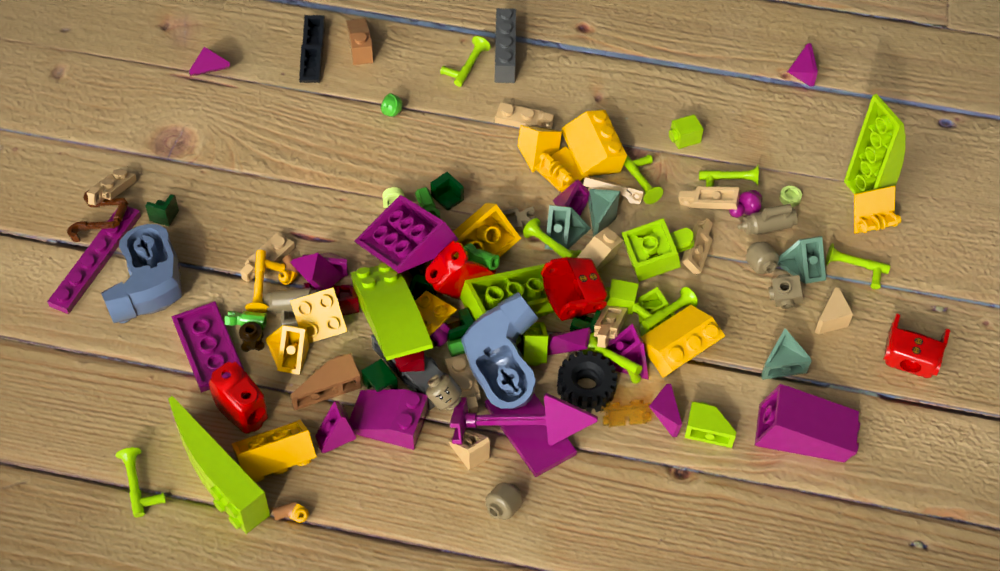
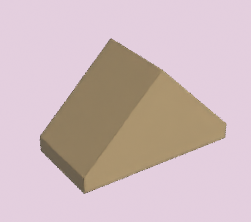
M835 287L818 321L815 333L822 334L849 326L853 313L840 288Z
M469 429L465 431L462 444H452V439L449 441L450 446L469 470L490 457L489 438Z

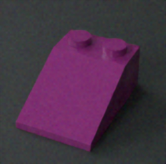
M387 389L379 392L376 390H361L349 418L355 435L414 450L429 410L428 397L426 394L406 389Z

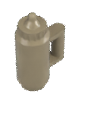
M791 204L764 208L761 212L745 216L743 223L738 225V229H744L746 234L755 235L789 229L797 224V213Z
M313 287L275 290L267 293L263 301L264 304L269 306L267 311L281 313V326L290 325L298 327L296 318L288 319V312H293L290 301L320 292V290Z

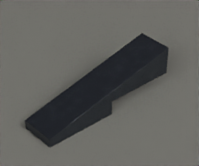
M304 15L303 45H301L299 74L300 83H320L326 25L324 15Z

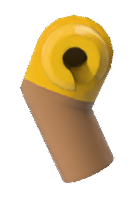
M287 255L282 259L286 270L282 271L283 274L279 273L278 278L284 285L292 284L299 274L297 269L290 263L294 259L292 255Z
M296 502L272 509L275 521L288 517L296 522L303 523L309 517V511Z

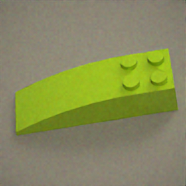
M877 94L872 96L844 179V183L853 194L893 185L896 186L904 162L906 139L904 124Z
M545 264L465 280L460 295L464 307L468 308L474 322L482 314L496 307L498 303L517 292L522 295L538 318L554 313L546 296L543 277L541 276V271Z
M383 262L378 266L362 267L357 271L351 272L353 287L358 296L359 305L386 361L433 348L425 323L401 273H397Z
M171 396L168 399L183 446L201 482L214 498V505L221 513L225 511L230 516L228 519L236 529L241 528L246 534L270 516L265 492L185 408Z

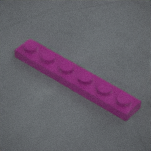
M127 206V211L120 225L116 228L101 229L47 301L49 307L67 314L72 311L117 250L121 238L141 217L140 210ZM116 211L113 213V215L110 217V219H109L107 222H110V221H113V220H114L113 218H114V215H115Z

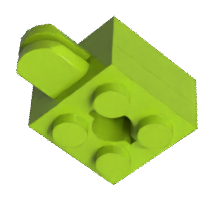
M664 218L622 232L624 245L638 282L680 268L678 253L692 249L695 245L693 232L689 228H683L670 233Z

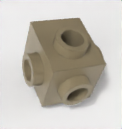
M783 274L772 279L773 286L769 287L770 300H775L776 307L788 309L794 307L795 304L803 303L799 275L790 276Z

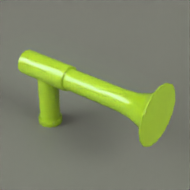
M480 36L472 38L474 49L460 71L442 66L440 74L456 78L454 84L461 87L480 53L491 49L490 43L485 38Z
M649 154L632 160L627 155L624 166L645 191L644 202L646 204L657 202L663 195V189L661 187H652L638 168L646 164H652V156Z
M757 164L754 169L749 171H699V180H706V187H714V180L746 179L755 182L758 186L759 166Z
M533 218L524 227L523 235L525 238L537 237L562 258H576L582 252L581 250L567 249L544 233L540 228V220L538 218Z
M833 243L830 245L826 257V265L833 261H840L873 270L870 287L875 290L881 288V273L888 274L890 270L889 264L841 253L835 249Z
M683 287L680 290V298L661 311L659 310L652 314L639 303L633 305L632 311L645 319L642 321V326L648 330L684 306L693 305L697 307L698 299L690 288Z
M594 333L590 334L588 348L582 350L584 355H587L588 351L600 353L602 356L626 369L632 383L637 384L641 381L639 375L642 371L641 365L608 348L597 347L598 337H595Z
M130 447L118 451L115 456L118 459H122L125 464L133 517L138 518L145 515L144 507L160 503L164 504L166 500L164 492L142 498L136 471V457L141 454L142 450L137 447Z

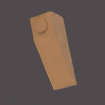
M366 18L346 20L353 65L373 63L372 43Z
M351 353L339 355L327 361L290 395L294 411L362 388L360 374Z

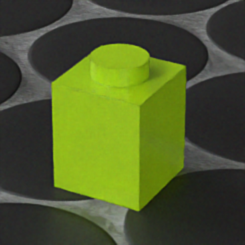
M695 114L672 120L669 138L676 144L678 149L701 143L703 127Z
M612 279L610 287H606L608 294L606 298L607 305L628 308V314L633 315L632 307L636 302L639 284Z

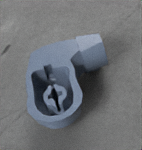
M145 224L129 230L121 238L119 248L127 261L130 277L124 284L120 282L101 292L113 323H127L130 319L137 318V316L165 310L182 297L178 257L170 242L166 228L157 224Z
M519 292L482 314L470 325L461 338L474 377L485 391L491 404L501 409H518L525 406L532 399L536 388L533 370L523 360L522 354L515 342L520 334L523 335L539 318Z

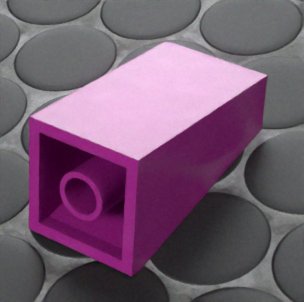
M780 383L759 404L755 446L845 463L857 453L859 443L857 442V435L860 429V422L858 421L859 411Z

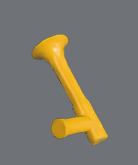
M264 250L256 251L254 296L252 302L245 306L246 310L250 312L265 313L267 308H269L263 301L265 268L279 271L280 273H283L282 271L285 270L284 263L267 260L266 251Z

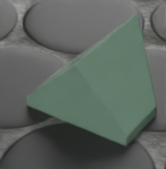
M589 190L588 205L593 237L616 219L620 191Z
M549 205L546 234L567 249L591 229L572 207ZM545 244V249H551V250H553L552 248H550L548 245Z
M822 236L799 239L779 256L777 265L793 276L799 275L800 281L805 284L825 281L826 271Z
M786 328L783 330L765 362L761 374L762 380L808 372L811 358Z

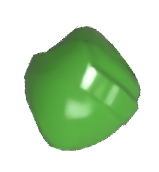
M392 93L386 95L381 104V112L391 117L397 116L403 108L401 98Z

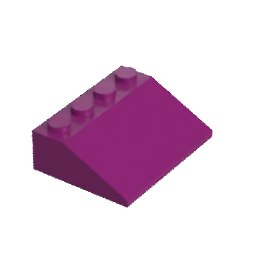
M399 195L355 240V243L397 273H401L435 259L441 250L453 240L457 241L458 238L443 220L404 196Z

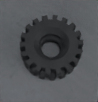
M580 351L577 357L571 354L569 355V360L565 359L562 362V366L559 367L557 380L558 395H561V400L568 401V403L581 409H586L587 412L591 413L592 409L599 412L601 411V406L606 408L609 406V401L612 402L617 385L616 368L614 365L610 366L608 358L602 360V354L600 353L597 356H593V351H588L587 355ZM589 378L596 383V386L593 388H583L578 385V380Z

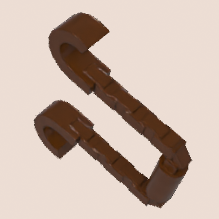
M85 192L83 198L89 207L119 205L114 215V220L110 222H76L68 228L67 233L73 242H81L77 234L80 231L116 228L122 222L129 204L125 198H113L112 200L104 199L96 206L88 204L87 192Z

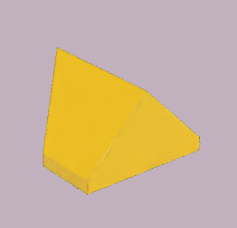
M520 125L518 147L532 173L536 171L534 166L540 163L539 157L542 153L545 152L546 154L553 155L559 151L562 131Z
M283 325L265 338L277 366V371L300 375L310 347L307 328Z

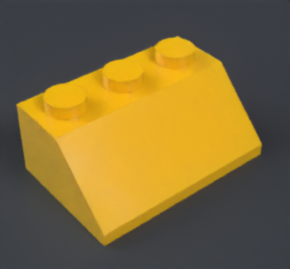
M606 110L586 111L562 127V134L581 176L621 172L627 154Z
M485 203L453 231L458 238L456 242L461 243L463 246L471 243L477 249L480 248L499 255V258L521 239L498 205L492 203ZM456 252L454 257L458 258L459 252Z
M689 305L641 336L646 354L664 378L725 337V334L712 316L693 305Z
M301 420L231 443L238 465L254 482L263 480L264 476L271 473H284L288 470V467L294 465H307L312 461L311 459L317 457L309 431Z

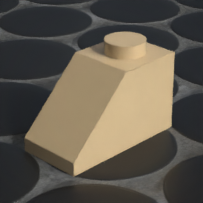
M606 227L593 237L577 258L592 259L597 271H599L615 258L624 240Z

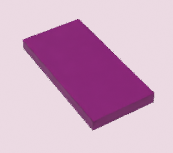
M216 301L171 316L201 393L210 390L209 380L212 378V373L226 362L233 363L236 361L244 370ZM225 372L222 377L229 378L231 373Z
M535 393L525 406L518 409H501L491 404L489 399L484 401V405L491 415L545 414V407ZM499 425L535 477L577 454L576 449L568 438L549 445L546 425Z

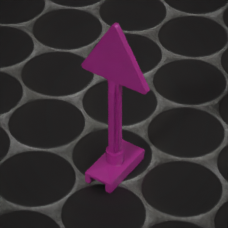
M548 393L544 395L545 414L477 415V413L468 412L467 397H461L460 403L454 407L450 421V428H455L452 444L463 443L466 428L495 425H546L548 444L553 445L596 423L598 416Z

